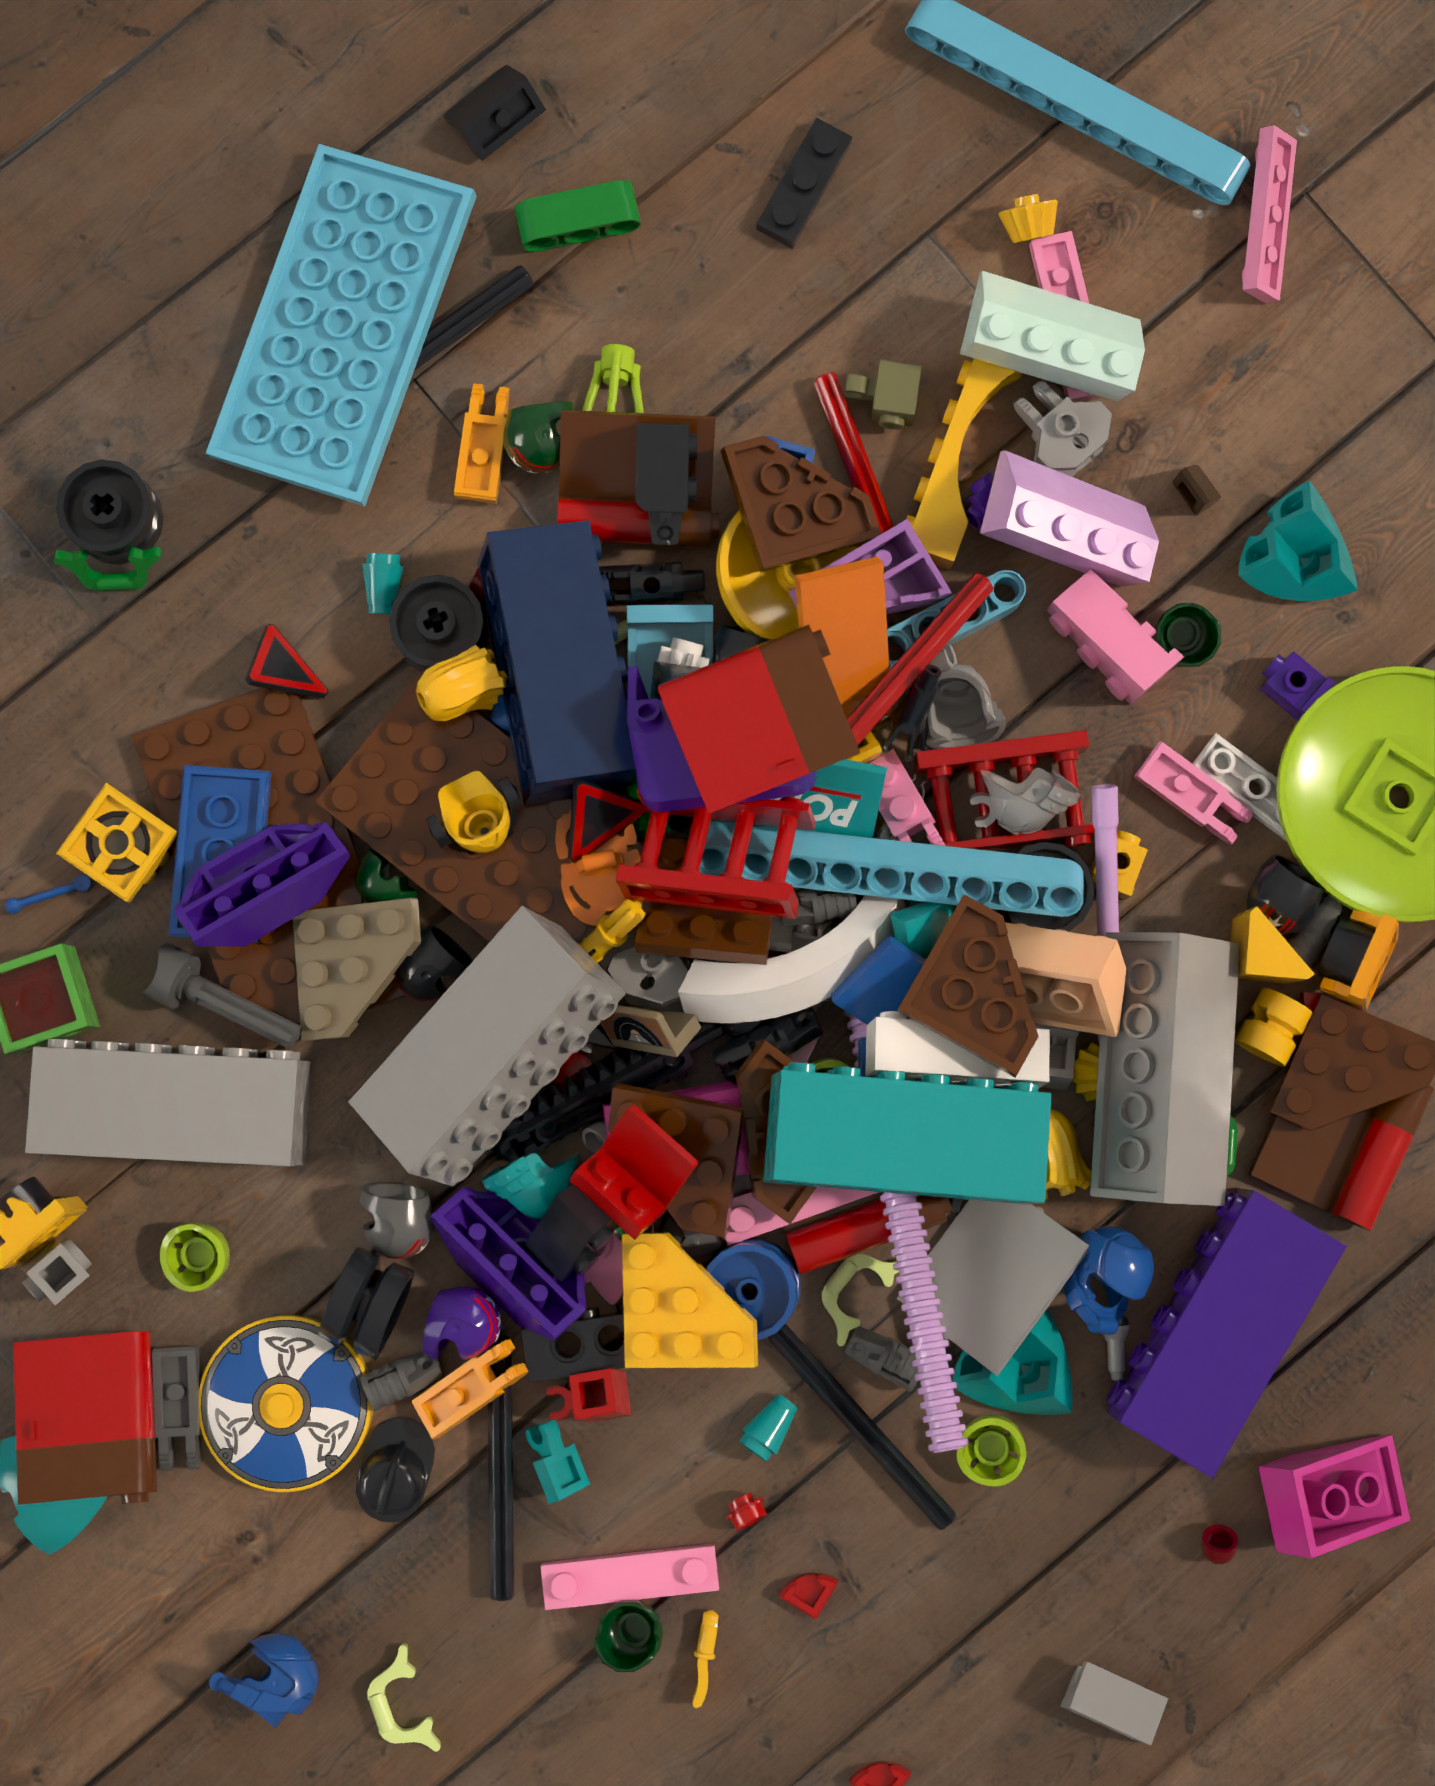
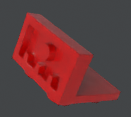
M632 1104L625 1110L601 1149L576 1169L569 1181L635 1240L666 1211L697 1167L698 1161L642 1110Z

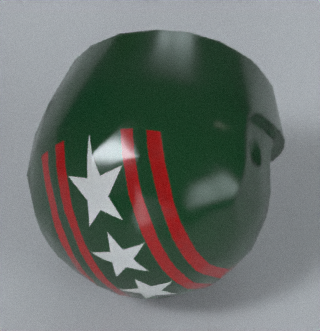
M573 402L541 403L509 410L503 432L504 448L516 466L529 473L537 474L551 472L560 466V435L557 432L556 423L561 419V410H575Z

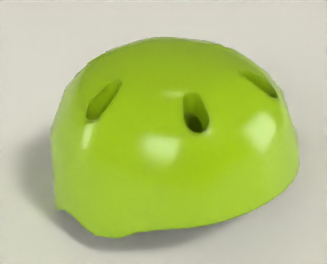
M191 1222L173 1228L166 1234L160 1247V1263L166 1278L175 1287L183 1291L195 1292L209 1288L223 1277L229 1266L230 1249L226 1238L220 1231L209 1224ZM175 1243L182 1244L183 1247H176ZM182 1265H185L186 1269L183 1272H180L179 1268ZM203 1271H205L206 1275L205 1281L202 1280Z
M983 1415L971 1421L965 1427L966 1430L962 1431L963 1438H973L974 1441H968L969 1444L964 1445L965 1448L957 1449V1461L962 1472L974 1482L992 1487L1003 1486L1016 1479L1023 1469L1027 1453L1025 1441L1018 1426L1008 1418L1000 1415ZM1009 1451L1016 1452L1019 1456L1014 1457ZM978 1458L979 1461L977 1462V1464L975 1466H971V1462L974 1459ZM996 1465L999 1466V1474H996L994 1471V1466Z

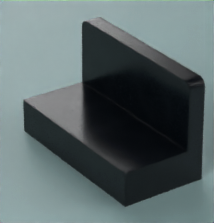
M505 65L443 116L448 124L459 130L474 155L483 161L542 114L546 108L527 77L512 67Z

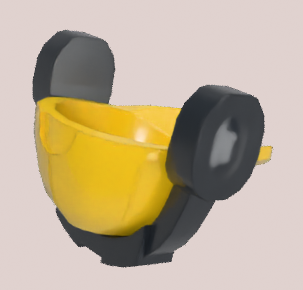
M480 771L470 772L439 790L438 798L444 824L436 814L425 819L429 825L432 837L441 848L448 846L458 852H468L469 855L488 853L499 848L513 834L512 828L517 820L518 808L523 805L519 799L516 787L507 776L497 781L502 795Z

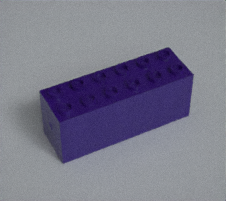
M1236 1188L1233 1194L1228 1191L1225 1196V1206H1217L1215 1214L1219 1216L1211 1231L1205 1229L1198 1238L1193 1249L1198 1254L1190 1268L1184 1266L1177 1274L1172 1284V1289L1176 1291L1167 1306L1162 1304L1157 1309L1150 1322V1327L1154 1328L1146 1343L1140 1341L1134 1348L1128 1360V1364L1132 1366L1124 1381L1118 1379L1114 1383L1106 1398V1402L1110 1404L1106 1412L1212 1479L1347 1247L1258 1192Z

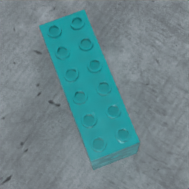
M789 1063L788 1066H783V1070L771 1076L763 1179L765 1183L1015 1204L1045 1203L1052 1093L1038 1092V1084L1012 1082L1011 1085H1003L1002 1089L994 1088V1080L968 1078L967 1081H960L959 1085L949 1084V1076L924 1074L922 1078H915V1081L905 1080L904 1072L880 1070L878 1075L871 1077L860 1076L861 1069L840 1066L833 1067V1070H827V1073H816V1065L808 1063Z

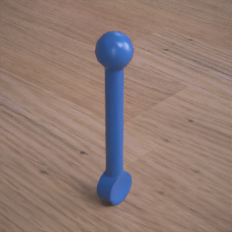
M82 874L77 876L74 882L22 899L9 898L5 903V909L10 914H16L20 912L22 907L75 890L87 892L92 888L93 882L89 876Z

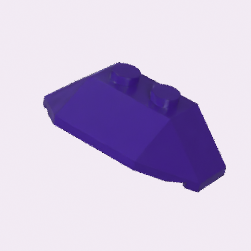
M327 822L315 823V825H271L197 868L184 891L181 903H178L174 909V913L196 946H247L320 903L350 855Z
M470 1188L460 1189L431 1215V1221L456 1264L485 1293L489 1294L496 1304L517 1325L555 1341L585 1312L584 1274L579 1276L574 1272L560 1282L525 1245L542 1218L536 1219L525 1216L510 1204L506 1198L502 1199L495 1192L475 1191V1189Z

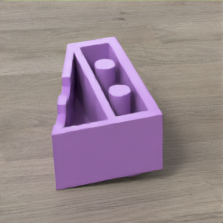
M908 519L825 567L830 568L878 556L884 563L886 615L935 605L952 594ZM794 587L788 594L797 607L796 587Z

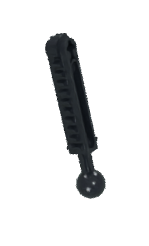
M766 1019L741 1023H707L698 1021L701 1029L678 1057L628 1048H621L616 1052L612 1051L607 1057L601 1060L598 1059L594 1064L579 1069L580 1071L574 1075L564 1077L563 1081L550 1085L548 1089L540 1093L537 1092L530 1100L529 1108L521 1116L512 1120L502 1132L498 1143L491 1149L497 1160L504 1159L508 1162H513L523 1156L525 1158L529 1154L543 1148L546 1149L549 1147L548 1145L557 1140L564 1139L568 1134L579 1131V1128L591 1124L594 1120L603 1116L602 1105L611 1104L612 1090L617 1083L654 1090L656 1086L664 1082H670V1079L677 1075L684 1079L687 1077V1070L695 1066L690 1053L725 1034L731 1038H737L742 1034L751 1032V1030L765 1024Z

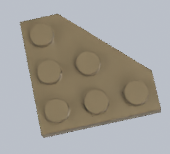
M406 898L306 910L293 918L300 1026H302L301 1041L346 1038L351 1035L359 1024L357 1022L367 1007L377 1001L395 977L393 973L406 956H411L421 943L418 899Z

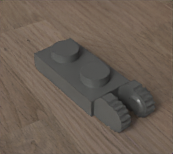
M199 1346L152 1349L155 1438H158L161 1471H172L175 1463L174 1441L172 1437L185 1436V1460L188 1469H199L201 1464V1440L199 1435L202 1434L199 1416Z

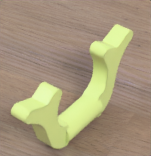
M864 1253L856 1254L845 1258L823 1285L821 1301L835 1322L837 1330L836 1343L839 1346H844L849 1331L859 1327L861 1324L857 1317L849 1316L839 1309L837 1305L839 1293L854 1274L863 1268L872 1269L880 1276L885 1286H892L894 1274L899 1272V1270H894L893 1267L897 1260L881 1261Z
M402 1643L394 1662L371 1681L367 1691V1699L370 1703L379 1734L383 1739L395 1744L422 1743L437 1752L441 1748V1742L431 1731L433 1725L432 1717H426L415 1727L401 1728L394 1721L385 1695V1687L389 1682L401 1677L412 1678L416 1673L415 1667L408 1662V1645Z

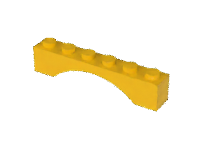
M975 358L973 362L968 360L963 362L956 384L963 386V390L958 401L950 398L942 420V423L949 425L945 439L936 437L928 458L929 462L935 464L930 478L921 477L913 499L921 503L916 518L907 515L906 518L934 564L949 571L955 561L968 525V520L961 503L958 483L959 454L963 438L970 423L982 407L999 391L1020 379L1022 375L1021 372Z

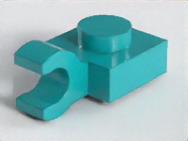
M554 1419L525 1430L529 1445L542 1457L534 1461L533 1465L549 1504L560 1501L590 1485L575 1444L563 1445L559 1426Z

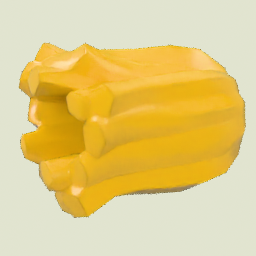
M475 644L461 654L436 663L425 670L417 682L416 695L421 708L427 716L434 721H448L469 711L477 709L492 710L493 705L498 702V696L503 694V688H506L507 675L505 671L499 672L497 665L492 663L491 659L495 657L491 649L487 650L485 647L481 649Z
M1054 1109L1050 1110L1045 1200L1049 1199L1047 1190L1053 1188L1059 1190L1060 1196L1073 1194L1076 1192L1075 1186L1083 1189L1088 1188L1091 1183L1092 1173L1081 1157L1076 1132L1071 1121L1060 1111Z

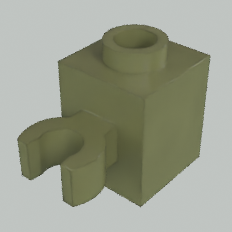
M880 360L876 379L848 374L845 398L856 401H873L870 421L879 422V426L883 428L901 430L904 426L912 427L922 366Z

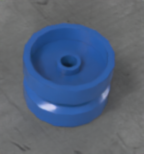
M746 1239L727 1246L706 1269L725 1288L724 1291L742 1309L745 1308L757 1320L758 1341L776 1334L794 1313L801 1296V1276L793 1258L781 1246L765 1239ZM752 1283L757 1287L758 1293L754 1298L747 1296L748 1289L742 1288L744 1284Z

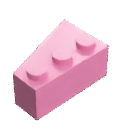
M1090 569L1051 603L1047 609L1051 615L1049 621L1063 637L1069 635L1079 646L1077 653L1086 665L1092 669L1097 666L1107 678L1105 684L1109 691L1120 701L1125 698L1131 705L1165 676L1184 656L1175 648L1167 653L1151 637L1156 633V630L1147 621L1140 625L1126 610L1128 603Z

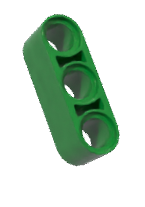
M627 180L611 181L533 197L519 202L514 208L522 248L528 252L545 251L633 232L641 226L633 184Z

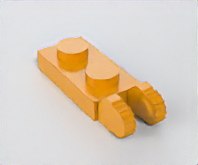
M473 384L469 412H465L454 487L455 499L497 504L505 450L503 432L508 414L510 388L499 387L495 400V416L481 414L482 404H484L485 399L484 385Z
M511 1339L497 1344L481 1356L471 1358L411 1401L432 1439L440 1438L503 1394V1389L527 1375L529 1371L524 1363L510 1367L497 1378L490 1365L510 1355L515 1349Z

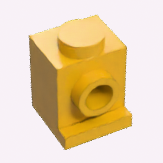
M1117 830V854L1124 855L1128 861L1125 869H1118V898L1126 900L1133 894L1134 885L1148 849L1139 846L1141 841L1139 837ZM1094 859L1090 872L1095 886L1094 889H1096V866Z

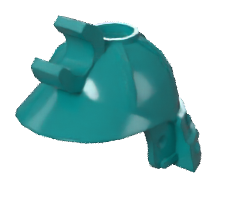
M531 1153L525 1158L523 1156L508 1163L503 1168L501 1165L494 1168L480 1181L484 1184L485 1189L490 1192L494 1191L502 1199L506 1198L510 1204L525 1216L540 1219L544 1216L555 1197L572 1185L569 1180L576 1169L580 1153L561 1161L551 1168L537 1154Z

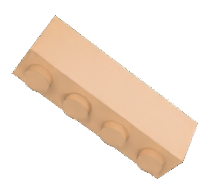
M1005 922L1014 959L1017 961L1026 992V1000L1034 1022L1117 1037L1120 1031L1126 966L1117 939Z

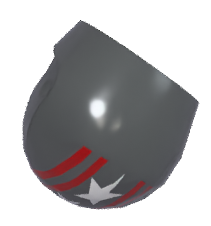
M394 1182L369 1183L362 1187L359 1202L375 1218V1221L363 1225L364 1235L371 1247L382 1256L391 1259H406L421 1252L431 1240L435 1231L434 1224L430 1219L434 1212L428 1192L416 1186Z

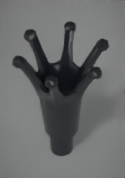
M930 664L926 665L920 679L914 681L899 706L871 730L872 734L893 724L889 737L880 745L882 753L887 752L894 739L900 733L908 735L906 762L911 763L914 760L913 748L917 735L920 751L929 750L925 741L926 719L936 694L935 685L942 673L938 667Z

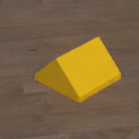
M1257 906L1238 913L1232 919L1231 942L1240 943L1239 980L1290 984L1308 980L1314 975V972Z

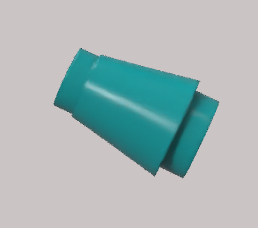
M366 553V563H362L367 604L369 605L368 613L390 615L392 603L398 596L404 566L400 565L401 555Z
M777 1393L774 1399L741 1429L744 1434L738 1442L754 1455L767 1462L772 1454L777 1456L798 1408Z

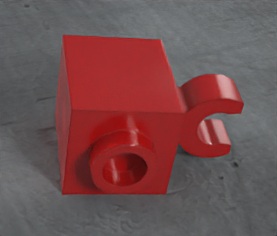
M608 1368L570 1375V1388L553 1386L546 1390L547 1396L562 1395L565 1400L562 1410L549 1413L550 1418L563 1421L570 1419L574 1415V1419L577 1421L593 1423L632 1416L627 1377L624 1371Z

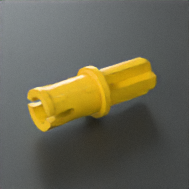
M626 899L610 915H603L597 921L596 929L584 938L579 945L587 953L595 949L596 951L591 957L599 963L613 947L624 944L627 941L628 933L644 919L645 913L641 909V902L638 900L633 902Z

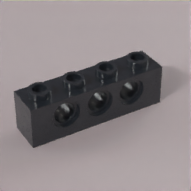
M623 1303L616 1305L617 1312L600 1314L599 1307L586 1308L585 1312L564 1331L575 1333L581 1341L580 1350L572 1355L565 1354L558 1348L557 1339L552 1341L523 1327L521 1334L526 1368L529 1371L527 1373L528 1382L569 1377L570 1375L608 1368H625L624 1342L619 1347L609 1348L600 1339V1331L607 1325L618 1326L624 1334Z

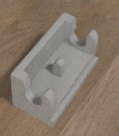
M1084 1661L1082 1666L1077 1665L1060 1707L1134 1741L1151 1746L1168 1698Z

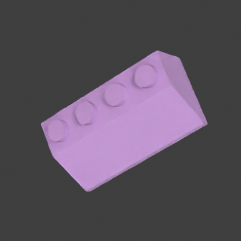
M1000 451L980 534L1083 573L1092 569L1102 580L1120 587L1150 582L1159 539L1144 505L1008 451Z

